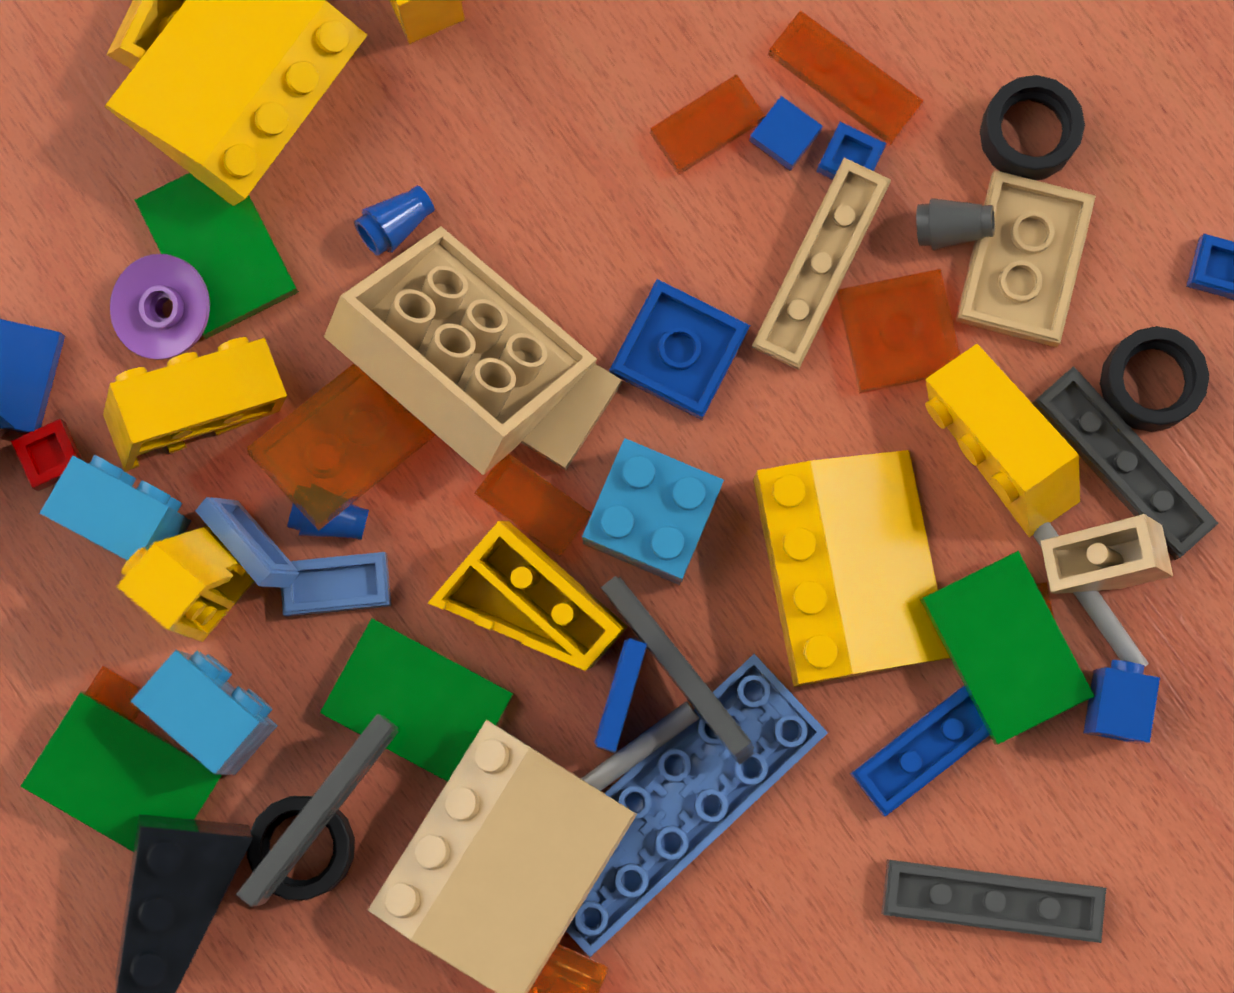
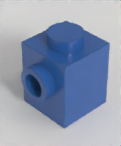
M1112 660L1110 668L1104 667L1093 670L1091 690L1094 697L1088 700L1083 733L1134 744L1150 743L1160 677L1144 675V665L1122 660Z

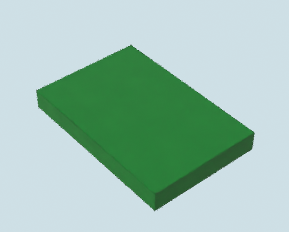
M187 173L134 200L161 254L172 255L185 260L203 278L210 300L209 319L202 334L205 339L299 293L250 195L245 200L232 206L191 173Z
M1019 551L920 599L994 745H998L1094 697L1087 680Z
M371 618L320 713L360 735L377 714L385 716L399 727V733L386 749L448 782L485 721L488 720L497 726L514 694Z
M81 691L20 787L134 852L139 814L194 820L222 775L213 774L192 755Z

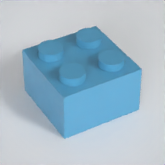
M624 438L582 535L583 544L681 585L720 493L724 479Z
M73 455L40 511V514L127 561L142 547L148 550L154 542L185 533L191 523L190 519L178 513L183 503L143 480L137 489L133 488L132 486L136 481L135 477L96 455L93 456L89 464Z
M175 650L131 700L134 705L213 774L236 775L278 726L268 717L273 709L267 702L250 689L245 691L240 686L235 689L227 682L233 674L210 654L205 656L198 650L193 655Z

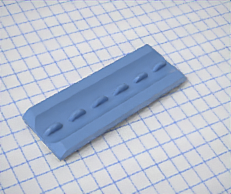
M755 654L712 692L751 740L755 748L752 756L739 765L694 709L699 717L697 721L631 768L604 793L637 815L566 930L589 957L597 952L828 734L821 724Z

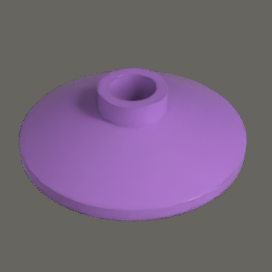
M152 254L131 263L118 277L110 300L112 325L121 342L135 354L156 360L171 359L192 348L202 336L210 313L208 290L199 272L185 260L167 254ZM167 300H171L173 310L171 315L166 318L163 314V305Z

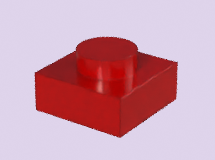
M57 419L11 441L32 489L36 491L43 490L57 483L73 455L82 460L66 422L61 419Z

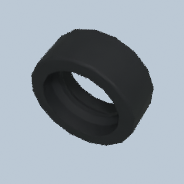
M1039 75L1018 77L1000 88L984 112L979 131L982 150L992 166L1001 172L1032 180L1046 179L1062 170L1082 141L1085 122L1082 106L1073 92L1059 81ZM1029 100L1041 103L1055 113L1061 122L1062 135L1059 144L1053 151L1044 156L1032 157L1020 154L1009 146L1002 134V120L1007 110L1018 102Z
M1155 326L1135 331L1112 349L1102 366L1100 387L1104 400L1129 427L1153 432L1171 428L1194 413L1207 394L1210 375L1205 356L1192 339L1178 330ZM1149 349L1161 350L1173 357L1182 369L1185 380L1183 393L1177 402L1170 407L1159 410L1144 408L1136 403L1126 391L1123 381L1125 366L1130 358L1138 352Z
M289 796L270 804L256 818L250 831L252 832L253 839L247 849V859L252 873L270 852V840L275 829L285 819L299 815L313 796ZM340 810L336 812L326 825L333 839V855L328 866L318 876L308 880H294L286 876L273 893L274 895L286 900H309L331 891L346 877L354 859L355 836L348 818Z

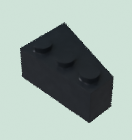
M139 814L115 976L116 993H176L253 839L249 825Z

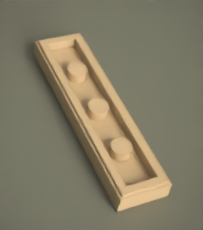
M843 159L752 344V348L799 370L889 187L891 179L849 159Z

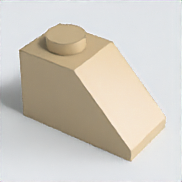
M1145 514L1040 541L1050 591L1053 594L1123 589L1173 577L1163 527Z

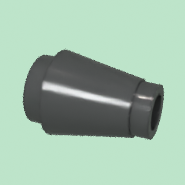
M931 198L928 204H918L916 227L919 246H931L934 251L983 239L984 237H994L995 214L993 205Z

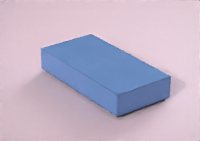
M206 497L195 510L258 586L288 588L300 575L296 567L238 500Z
M378 552L290 561L300 575L288 588H281L282 610L285 617L391 606L387 553Z

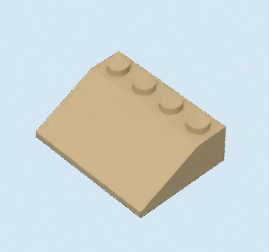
M442 226L342 294L324 335V338L482 475L513 451L597 361L596 357Z
M486 720L368 911L414 943L494 992L528 993L637 814Z

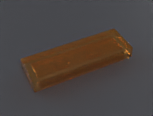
M801 10L769 49L768 56L890 146L924 102L916 94Z

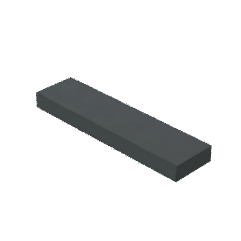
M1074 366L1032 403L1134 516L1145 514L1162 525L1168 553L1175 560L1181 558L1218 524L1215 518Z
M615 576L604 584L601 588L608 600L643 643H647L646 648L737 763L740 765L752 756L755 748L751 740L621 577L617 578Z
M377 714L236 895L251 907L265 904L396 737L399 733V727L385 716Z
M887 859L881 914L1101 943L1106 888Z

